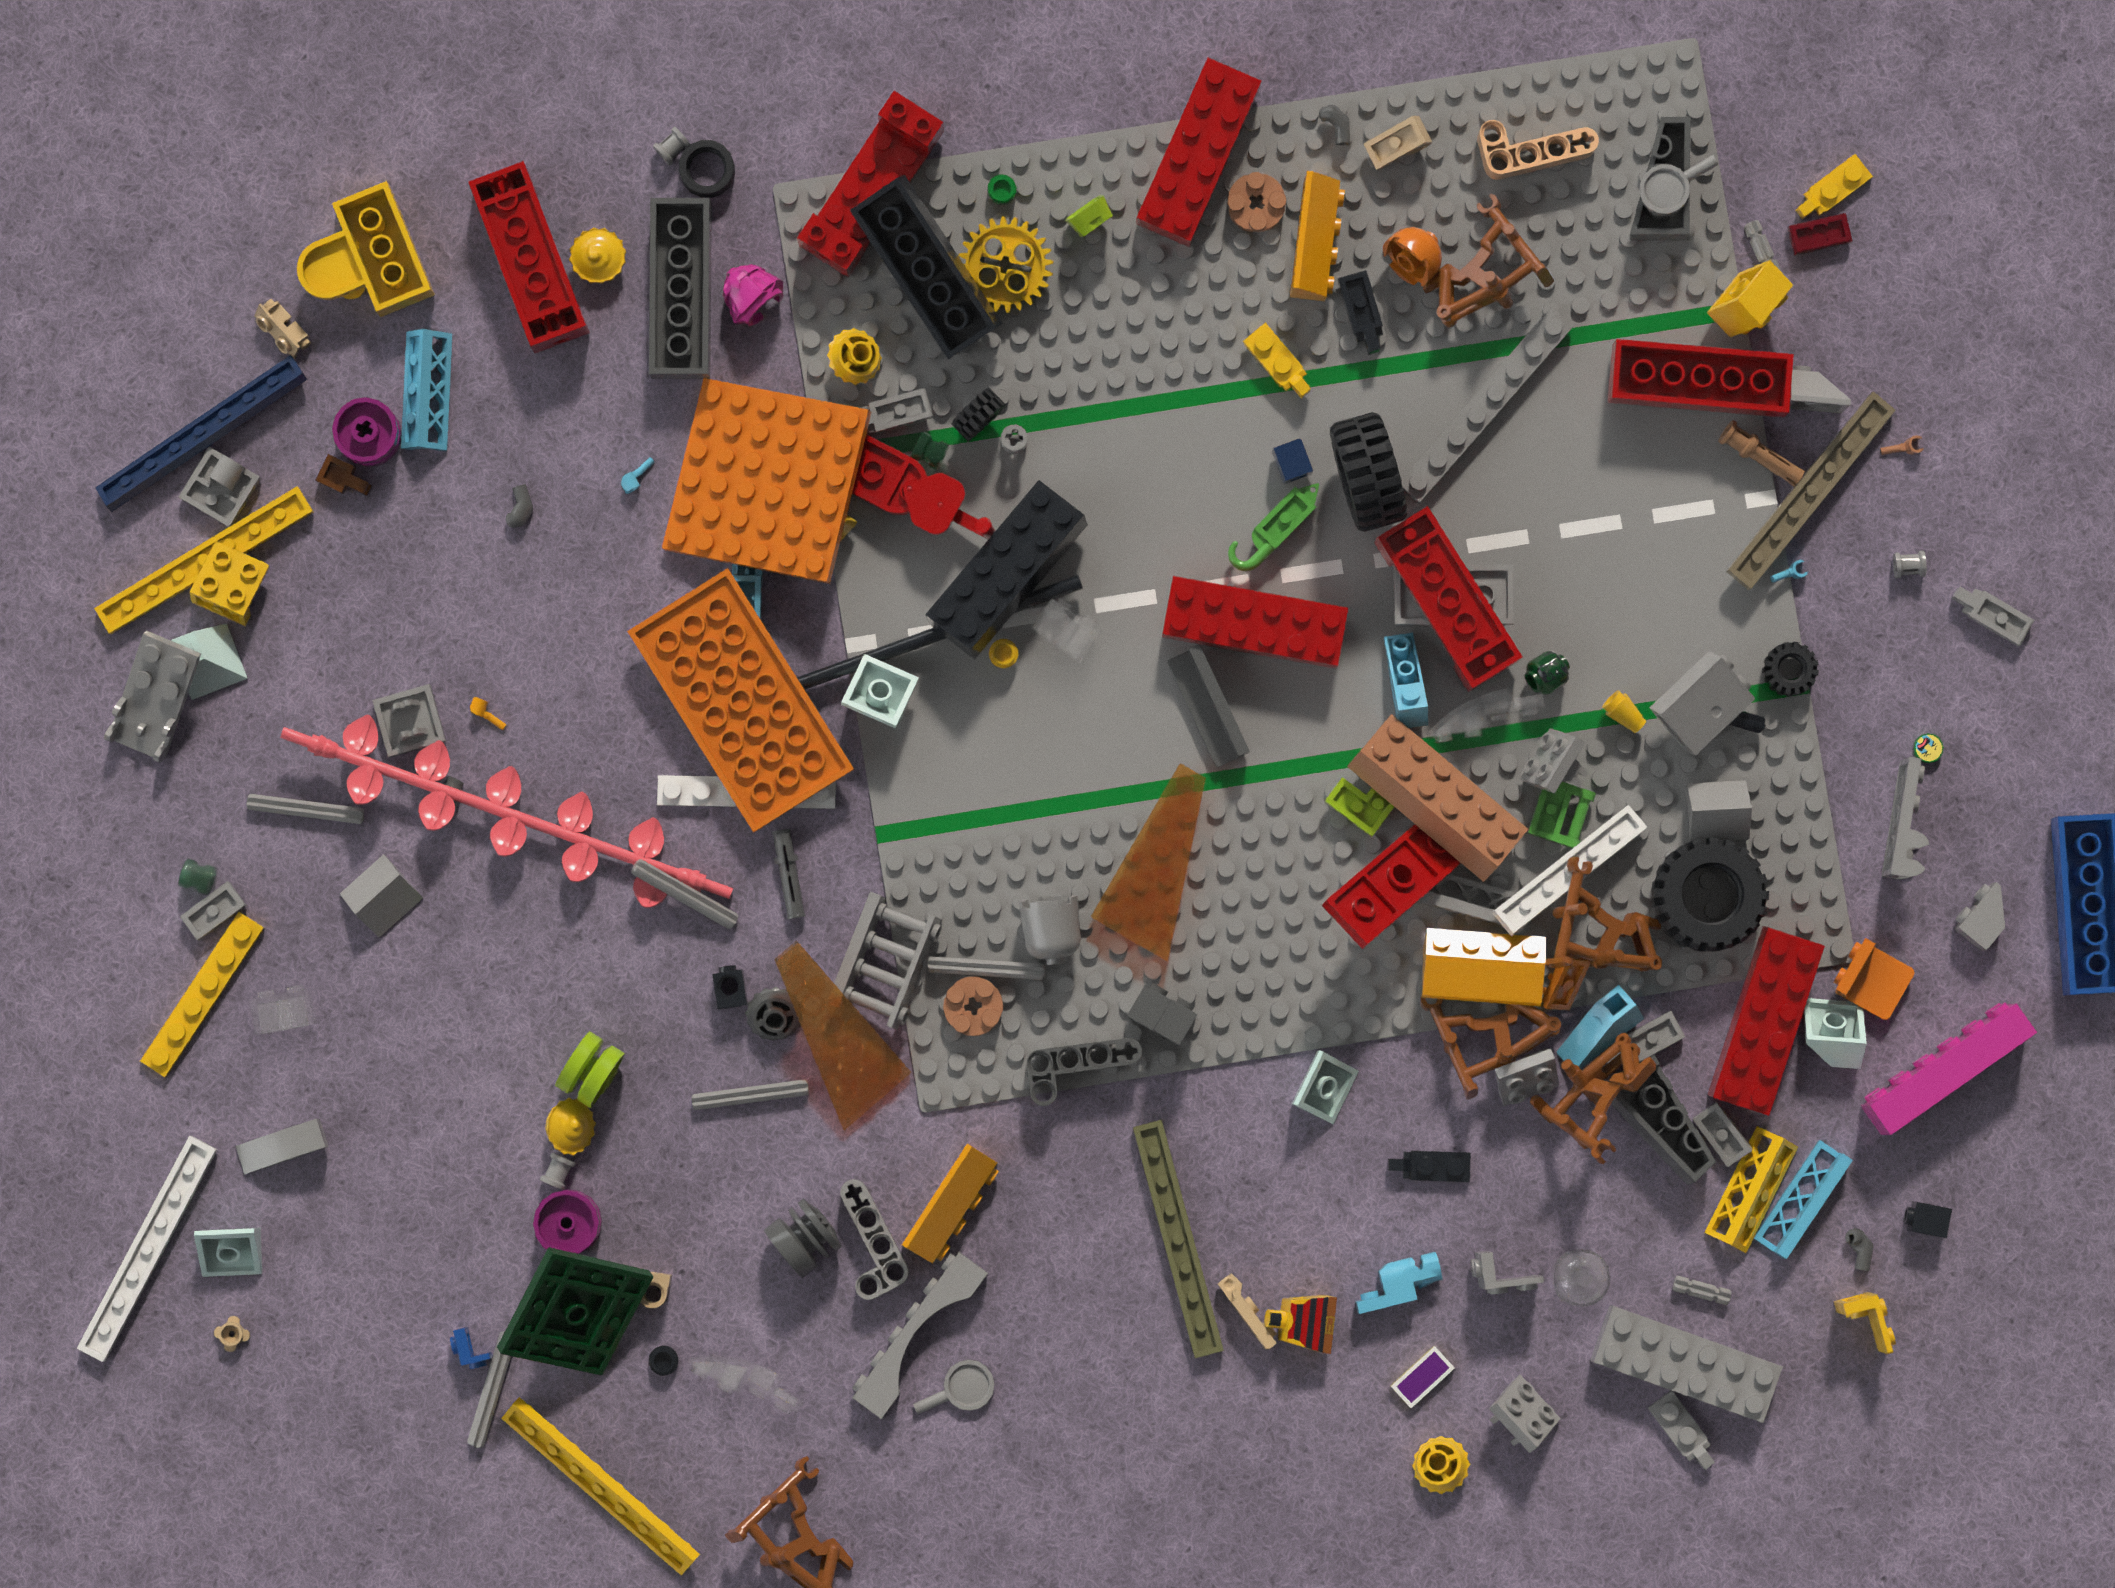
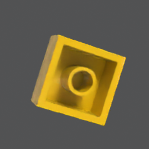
M1768 260L1738 273L1708 310L1707 314L1730 338L1741 333L1746 335L1753 328L1758 327L1761 329L1772 319L1770 314L1774 309L1779 308L1788 299L1787 293L1793 284L1771 260Z

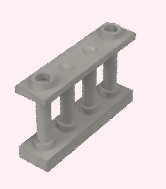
M870 891L827 1003L844 1009L845 1004H850V1002L889 1017L886 1026L898 1030L899 1025H904L907 1020L909 1009L906 1007L932 941L936 942L940 936L942 926L939 923L941 919L930 914L927 923L891 910L885 904V897ZM884 919L921 933L916 951L877 936L874 930L878 920L882 921ZM874 947L911 961L905 978L866 964V960L863 958L867 948L871 949ZM862 974L900 989L894 1006L856 992L855 988L852 987L856 976L860 977Z

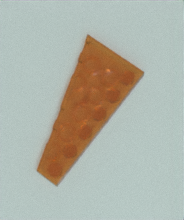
M1181 763L1091 915L1092 919L1168 962L1206 779Z
M796 940L776 957L774 961L841 1127L845 1131L905 1079L911 1071Z

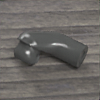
M1335 105L1322 107L1319 111V118L1322 122H1329L1335 127L1336 145H1349V118Z

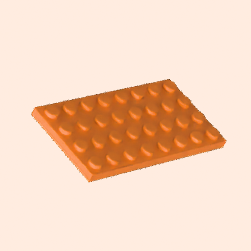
M728 568L627 631L753 833L855 770Z

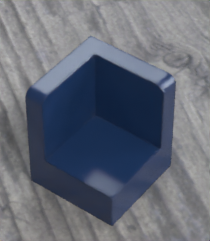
M1296 439L1273 448L1272 454L1284 485L1312 475L1313 468L1301 439Z

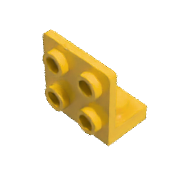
M215 542L190 590L191 601L193 604L246 627L251 616L249 607L269 569V565L222 543Z
M1866 1292L1834 1301L1836 1312L1845 1315L1846 1318L1856 1319L1868 1315L1878 1351L1885 1354L1893 1353L1892 1346L1896 1345L1892 1328H1887L1884 1316H1888V1312L1883 1298L1879 1299L1878 1294Z

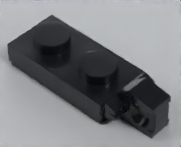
M1367 271L1338 278L1339 288L1357 342L1364 341L1368 356L1379 353L1381 348L1377 337L1383 335V324Z
M1411 1150V1152H1404L1403 1159H1388L1387 1169L1388 1171H1403V1179L1470 1182L1471 1153Z

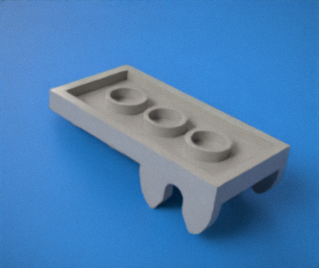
M1465 565L1503 625H1513V565ZM1394 567V626L1401 628L1415 625L1432 627Z
M144 632L123 695L112 711L115 719L107 729L104 740L109 742L116 741L153 757L154 761L161 763L169 751L202 653L152 632Z
M1907 757L1900 760L1881 877L1906 879L1917 876L1925 870L1921 863L1917 860H1912L1914 856L1912 850L1929 845V840L1924 834L1910 829L1912 815L1917 813L1920 803V796L1916 795L1917 784H1922L1925 768L1920 766L1921 758Z

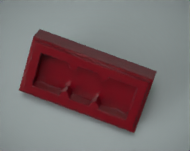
M1846 213L1787 227L1794 256L1853 242Z

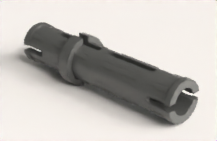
M783 829L772 832L777 858H774V862L778 864L787 919H793L806 915L804 913L795 862L798 860L797 854L794 855L790 835L791 830ZM783 846H785L789 872L786 869ZM789 876L791 877V883H792V889H793V894H794V900H795V902H792L791 891H790L789 880H788V877H789Z

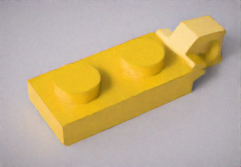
M1854 154L1811 186L1803 194L1807 201L1801 204L1795 211L1802 219L1814 210L1818 215L1826 213L1873 176L1858 156Z
M1266 322L1243 340L1242 343L1279 387H1283L1286 391L1292 387L1301 399L1310 392L1311 388L1303 379L1307 374L1303 366Z

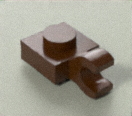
M330 454L327 455L315 479L318 483L341 494H344L347 487L367 496L372 487L368 482L353 476L356 470L355 466Z

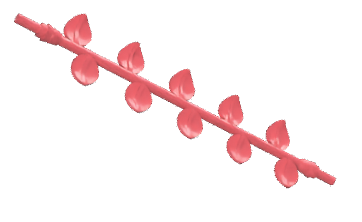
M368 714L345 728L343 744L346 749L339 747L337 743L323 735L317 736L313 734L311 737L286 727L282 730L280 738L307 747V751L314 753V756H322L329 759L337 758L360 766L351 772L347 779L348 793L357 805L368 804L380 795L383 788L382 775L431 792L421 800L418 808L420 819L427 830H440L449 824L455 812L454 801L502 817L492 827L490 832L491 843L499 856H511L523 847L527 836L525 826L574 843L562 856L563 870L572 882L584 881L595 872L598 864L597 852L632 865L637 860L642 859L699 892L702 889L730 899L733 888L706 879V875L701 874L698 870L678 869L653 860L652 858L660 854L664 844L662 827L654 817L639 824L630 832L628 842L630 849L633 851L631 852L581 834L589 828L593 818L591 802L584 792H579L568 798L559 806L557 818L561 826L509 808L517 803L521 795L520 778L516 769L512 766L499 771L487 781L486 795L489 800L439 783L438 781L446 777L450 768L448 750L440 740L428 745L417 753L414 759V767L417 774L367 757V755H370L375 750L378 743L376 723ZM636 877L633 891L642 907L652 908L663 902L667 896L666 893Z

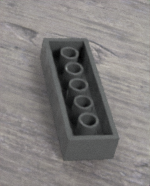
M650 198L649 375L651 379H710L712 204L710 198Z

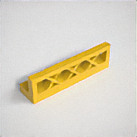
M1756 1126L1749 1141L1752 1151L1740 1159L1704 1232L1744 1253H1747L1798 1149V1146L1785 1138ZM1762 1137L1771 1139L1768 1150L1759 1154L1757 1147ZM1755 1164L1757 1172L1754 1178L1746 1181L1744 1174L1747 1167ZM1742 1191L1744 1196L1742 1203L1733 1208L1731 1200L1734 1194ZM1729 1217L1731 1225L1726 1235L1716 1232L1721 1221Z

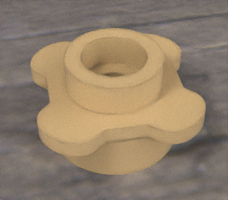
M231 1316L228 1318L227 1323L215 1328L214 1336L219 1338L221 1343L224 1344L226 1351L233 1352L238 1344L249 1340L250 1332L240 1325L238 1317ZM230 1331L235 1333L233 1337L229 1335Z

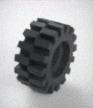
M988 387L963 408L951 425L967 441H970L1001 413L1006 404Z
M1785 642L1776 646L1768 653L1763 662L1765 664L1762 668V673L1765 674V683L1768 682L1769 688L1772 691H1777V694L1781 696L1787 695V697H1792L1807 691L1815 683V678L1819 673V670H1817L1818 660H1815L1814 652H1810L1808 650L1809 647L1805 644L1802 646L1799 644L1800 642ZM1794 658L1800 663L1802 671L1798 679L1787 680L1782 677L1779 667L1784 659Z

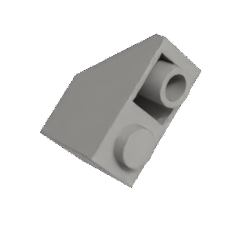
M1997 882L1991 883L1989 886L1987 884L1982 885L1974 895V898L1977 899L1970 909L1966 906L1955 918L1958 924L1954 929L1980 951H1986L2005 929L2001 885Z

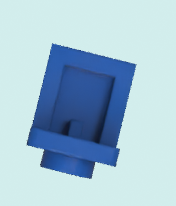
M468 1327L453 1330L454 1336L450 1337L451 1348L454 1355H459L461 1366L469 1364L470 1369L487 1366L486 1360L493 1358L492 1352L474 1356Z

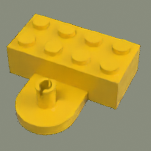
M387 181L333 202L332 205L342 231L308 245L302 251L297 262L298 279L304 289L312 296L323 300H332L366 287L373 306L380 317L435 295L394 193Z

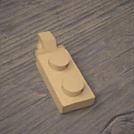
M1232 1273L1223 1278L1217 1285L1262 1346L1269 1350L1277 1344L1273 1339L1277 1333L1273 1328L1265 1327V1323H1262L1255 1313L1259 1309L1249 1296L1245 1299L1242 1297V1283Z

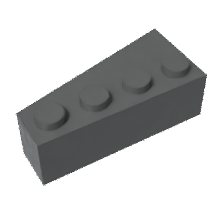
M1691 117L1660 118L1646 172L1660 164L1673 165L1680 168L1683 172L1690 168ZM1690 195L1686 205L1679 212L1669 216L1650 212L1643 205L1641 197L1639 198L1630 232V240H1689Z
M1654 1054L1650 1057L1656 1063L1655 1071L1637 1091L1632 1092L1622 1089L1611 1105L1687 1185L1695 1183L1716 1161L1698 1129L1692 1124L1687 1115L1686 1108L1683 1103H1680L1672 1089L1671 1082L1664 1075L1659 1066L1660 1063Z

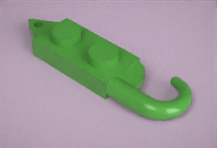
M1319 483L1302 488L1295 486L1254 528L1252 541L1258 551L1249 560L1241 561L1236 557L1235 550L1238 542L1234 541L1228 550V558L1232 566L1241 571H1252L1259 567L1316 509L1315 501ZM1315 488L1316 491L1311 492L1310 489Z

